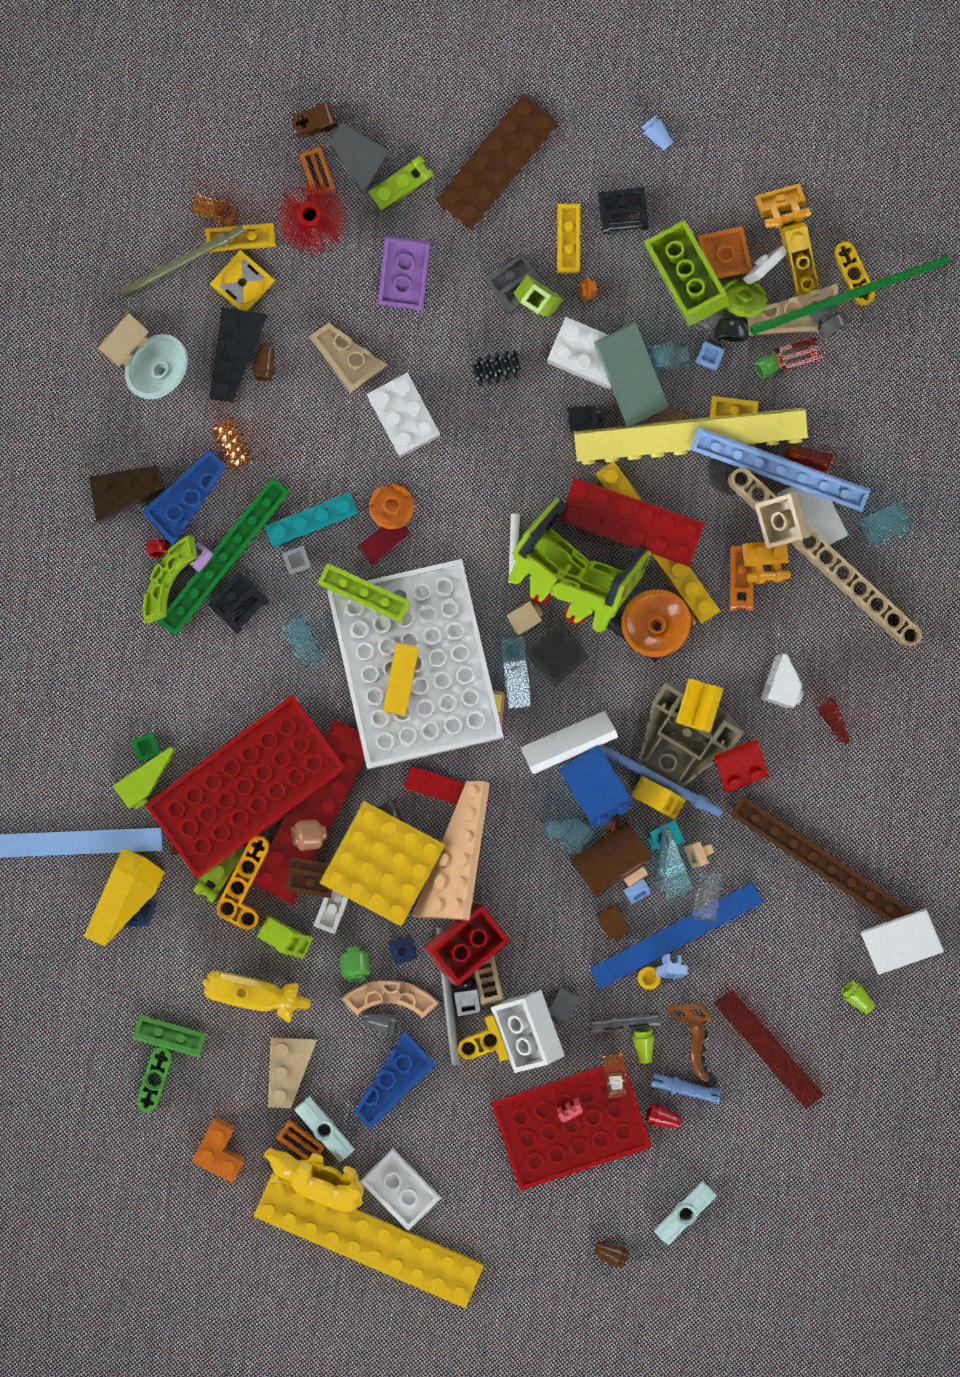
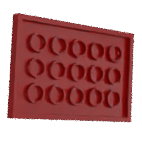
M623 1058L491 1101L520 1191L652 1148ZM623 1071L626 1092L609 1094L606 1073ZM623 1073L607 1074L610 1093L624 1092ZM621 1076L623 1089L612 1090L610 1077ZM578 1098L583 1112L566 1122H562L557 1108L562 1107L565 1110L566 1103L569 1102L573 1106V1100Z

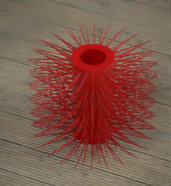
M306 180L308 190L304 185V193L298 183L303 199L301 198L302 202L296 196L297 201L288 192L291 198L284 194L287 200L285 203L282 202V206L276 210H281L276 215H281L277 218L289 219L279 221H286V223H282L283 225L280 226L285 227L282 228L285 230L283 234L289 237L290 241L292 240L293 243L295 241L299 245L301 243L312 256L313 250L318 256L316 249L321 254L320 245L325 252L321 238L323 241L324 239L321 233L323 234L324 232L336 245L332 238L339 242L337 237H341L340 230L346 225H341V223L348 222L342 221L346 219H338L347 217L340 216L345 214L340 213L343 211L339 210L341 209L338 207L340 203L335 200L336 196L329 198L328 192L324 194L315 183L314 187L319 194L314 189L312 193ZM311 216H316L314 220L308 221ZM309 240L313 241V242H312V248H313V249H312L311 251H310V249L307 247V244L305 243V242H307V243L311 246V242H310Z

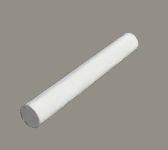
M511 514L509 574L516 562L512 552L519 543L520 514Z

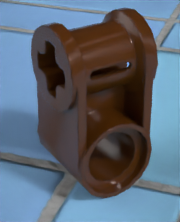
M324 102L295 114L292 120L293 131L299 138H307L338 126L329 102ZM303 122L306 128L303 129L302 126H299V123Z

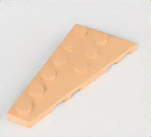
M466 781L442 840L445 847L424 884L413 911V917L470 920L490 783L485 781Z

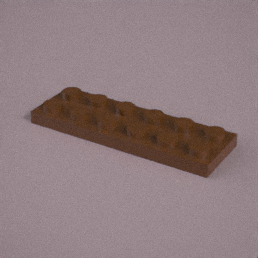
M522 94L437 197L436 202L472 230L558 126V122Z

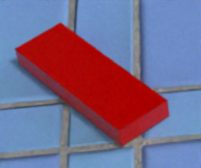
M410 766L404 788L457 805L466 783Z

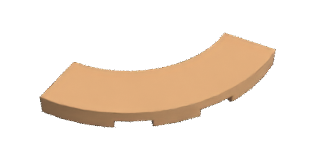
M379 980L366 983L342 997V1000L356 1015L375 1005L393 1003L407 1007L423 1018L439 1003L426 990L399 980Z

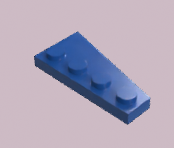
M209 450L142 512L166 539L174 545L226 469V466Z
M403 1031L396 1046L392 1049L388 1059L379 1070L375 1080L354 1111L356 1116L369 1129L380 1121L437 1065L406 1031Z

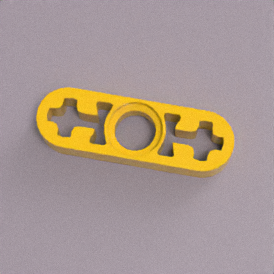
M849 242L838 244L833 255L848 289H854L853 285L859 284L862 280L865 282L862 285L871 283L855 247ZM842 247L844 250L849 249V261L851 262L854 259L856 262L849 264L846 268L843 266V264L847 263L845 256H839ZM850 268H857L860 271L861 275L858 280L849 278L848 270ZM875 291L869 293L867 300L859 297L853 300L860 306H866L874 299Z

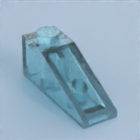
M668 826L663 828L655 869L659 880L655 881L659 893H665L669 901L694 889L674 837Z

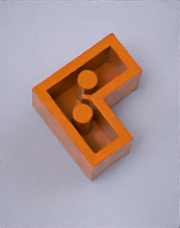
M215 1116L191 1162L233 1183L246 1159L225 1148L236 1127Z

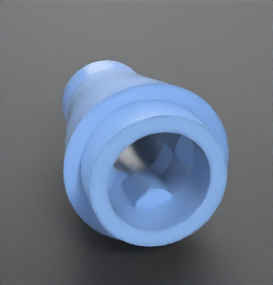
M656 115L641 126L644 130L643 134L663 151L673 143L661 118L658 119Z

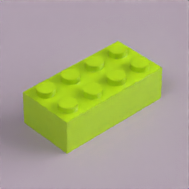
M685 220L644 241L648 255L688 327L730 305L725 290Z

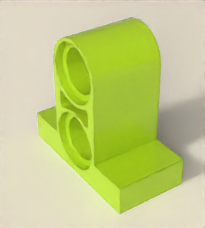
M270 916L266 917L257 935L259 939L274 946L279 952L302 959L313 940L311 936L301 933Z

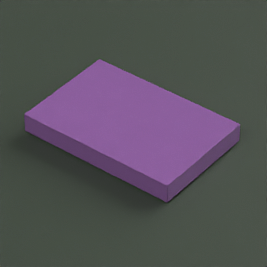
M385 235L377 304L423 310L431 241Z

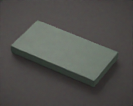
M631 323L594 342L626 426L631 427L669 407L636 323Z

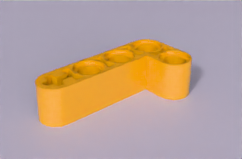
M262 835L256 836L249 841L217 905V913L221 918L246 930L254 928L260 920L258 911L243 902L269 851L270 842ZM262 840V846L265 849L258 851L256 857H260L258 861L255 857L248 856L247 854L248 852L253 854L256 850V846L253 845L254 842L257 843ZM247 860L252 861L255 865L252 873H246L243 869V863ZM235 881L243 883V893L237 894L233 891L232 886ZM224 902L233 904L234 911L232 914H225L223 912L222 905ZM246 912L252 913L255 917V921L251 925L243 921V914Z

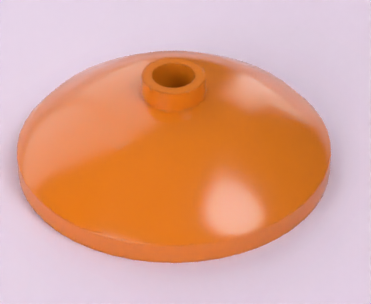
M661 589L648 590L638 594L626 606L622 616V632L629 646L639 654L648 657H663L677 651L685 643L691 629V617L686 604L676 594ZM656 625H662L661 630H654Z

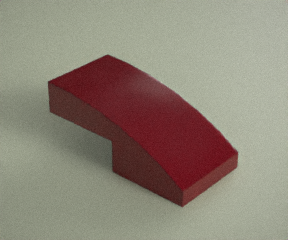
M405 526L398 529L381 527L358 548L373 565L411 533Z

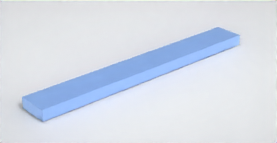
M698 427L690 446L692 451L739 468H745L750 472L861 512L871 491L866 487Z
M161 828L0 834V857L121 853L123 848L131 852L163 851Z

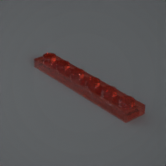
M732 989L715 1003L716 1007L806 1110L824 1095Z

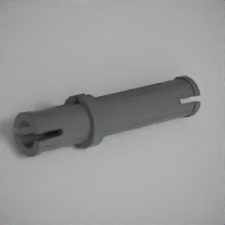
M659 1012L625 1017L613 1015L611 1018L590 1020L592 1035L606 1032L618 1034V1031L661 1027Z

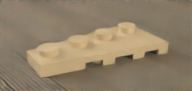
M838 283L798 297L789 298L782 302L767 305L761 314L747 317V326L750 328L752 325L816 303L832 295H838ZM807 315L755 335L819 332L817 329L819 324L813 323L810 316Z

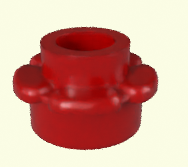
M152 539L145 546V550L148 551L149 557H161L167 553L166 547L168 545L166 542H162V539Z

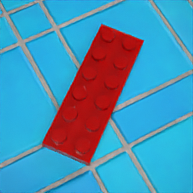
M576 477L573 478L565 502L567 507L562 512L559 522L634 548H638V546L652 551L651 554L688 567L691 566L705 522Z

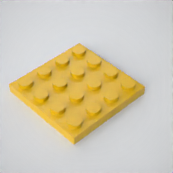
M363 801L319 883L402 927L445 844Z

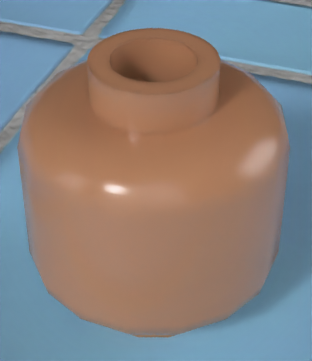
M316 819L298 821L295 827L291 828L292 843L301 851L319 849L322 846L323 840H326L327 837L325 826H321Z

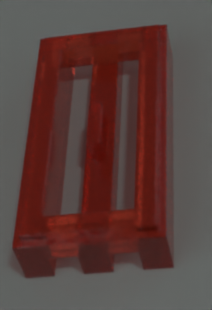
M816 337L775 349L782 371L823 359L822 354H818L819 346L815 345V342H817ZM806 345H809L810 347L809 349L798 351L792 354H788L785 356L782 355V352L793 350L799 347H803ZM812 353L813 356L787 365L785 363L786 360Z
M789 444L784 458L828 473L834 455Z

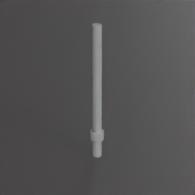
M444 926L435 928L436 936L445 929ZM440 971L451 1065H460L451 983Z

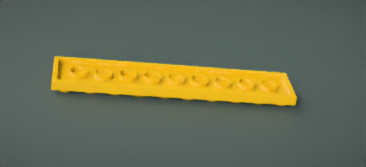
M269 1179L253 1216L463 1308L467 1307L484 1267L483 1263L358 1209L351 1212H342L315 1202L297 1193L289 1182L284 1184L270 1183Z

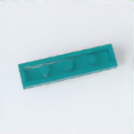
M350 492L264 527L272 547L275 548L359 513Z

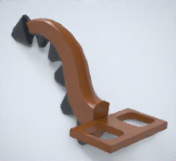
M701 1003L667 1005V1010L678 1023L690 1022L688 1025L692 1033L690 1059L695 1073L706 1082L707 1086L715 1084L717 1080L712 1072L707 1074V1066L702 1067L705 1057L701 1055V1053L706 1052L703 1041L708 1037V1032L704 1029L706 1021H711L712 1017ZM692 1009H700L704 1014H695ZM674 1010H681L686 1017L677 1016Z

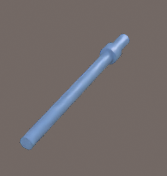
M603 744L599 746L604 755L611 760L692 802L694 807L700 810L705 809L720 817L723 809L707 801V797L692 793Z

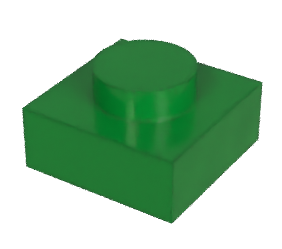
M154 733L131 740L138 762L161 754Z

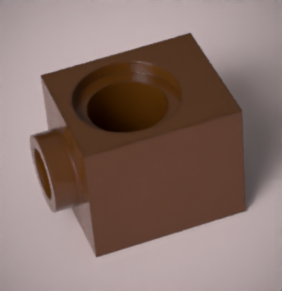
M616 904L595 915L610 941L612 939L619 941L628 935L626 931L630 928Z

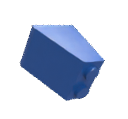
M599 745L559 768L563 779L593 828L607 824L611 817L616 814L625 813L633 805L630 796Z

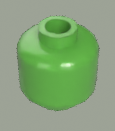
M349 947L347 952L341 954L339 958L341 976L347 978L348 982L365 980V976L371 972L369 954L361 951L360 947Z

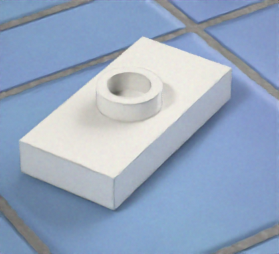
M781 246L768 255L764 254L755 261L756 266L743 278L745 282L752 284L760 280L787 255V250L784 246Z

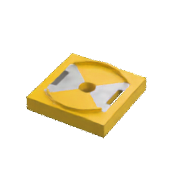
M239 250L210 285L238 310L250 311L275 280ZM250 265V266H251L252 268H254L259 274L256 275V274H255L251 269H249L247 266ZM241 278L247 280V284L243 287L238 285V281ZM228 289L237 299L234 300L225 291Z

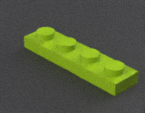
M329 563L326 564L317 583L327 590L398 623H402L411 605V601Z

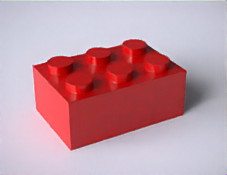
M474 903L471 906L470 920H454L426 944L423 949L448 981L459 986L510 940L482 905Z

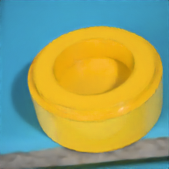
M645 966L639 970L637 980L641 987L651 990L659 985L661 977H656L655 967Z

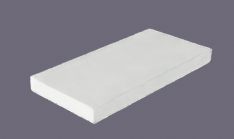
M603 711L520 748L532 774H535L586 752L597 745L617 738L618 735L606 712Z

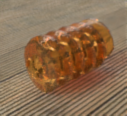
M235 417L220 422L210 432L212 436H218L215 439V443L222 444L219 447V451L227 452L223 456L224 461L231 460L227 465L228 469L242 467L255 459V457H247L252 452L251 449H243L248 442L239 441L243 433H235L239 425H231Z

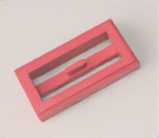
M578 1098L573 1100V1106L569 1102L566 1103L565 1110L562 1107L557 1108L562 1122H566L583 1112Z

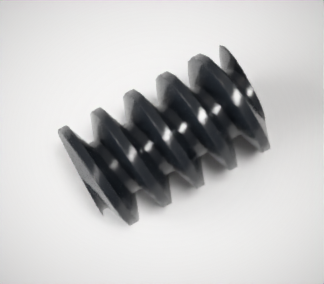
M516 348L513 349L512 356L506 350L504 351L503 358L499 353H495L494 360L490 355H486L485 362L481 357H478L477 364L471 359L475 381L479 386H482L483 379L488 384H491L492 377L497 382H500L501 375L506 380H509L510 373L515 378H518L520 364Z

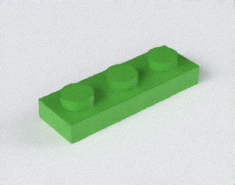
M140 1015L133 1039L200 1058L206 1034Z

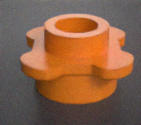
M586 277L579 284V296L582 297L583 302L595 299L597 294L596 282Z

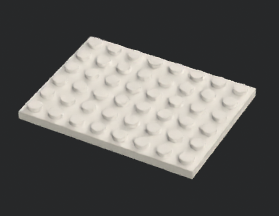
M462 559L368 580V582L411 601V605L402 623H398L327 590L367 769L504 738ZM396 643L419 647L406 716L383 712Z

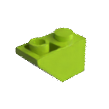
M526 275L514 292L520 303L535 313L551 318L564 300L561 296L529 275Z

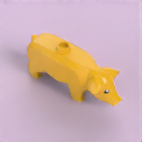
M214 970L208 973L207 979H203V985L205 986L204 994L207 998L258 1011L269 1012L275 1009L278 1016L287 1022L291 1021L293 1012L301 1009L307 1010L311 1006L308 998L298 994L299 985L297 983L287 984L282 989H279L270 982Z
M269 1148L264 1153V1157L269 1160L273 1170L270 1183L284 1184L289 1182L300 1195L342 1212L354 1211L363 1204L364 1188L359 1181L356 1169L345 1166L343 1168L344 1173L342 1174L333 1167L325 1166L322 1155L316 1153L312 1154L308 1160H296L289 1152H282Z

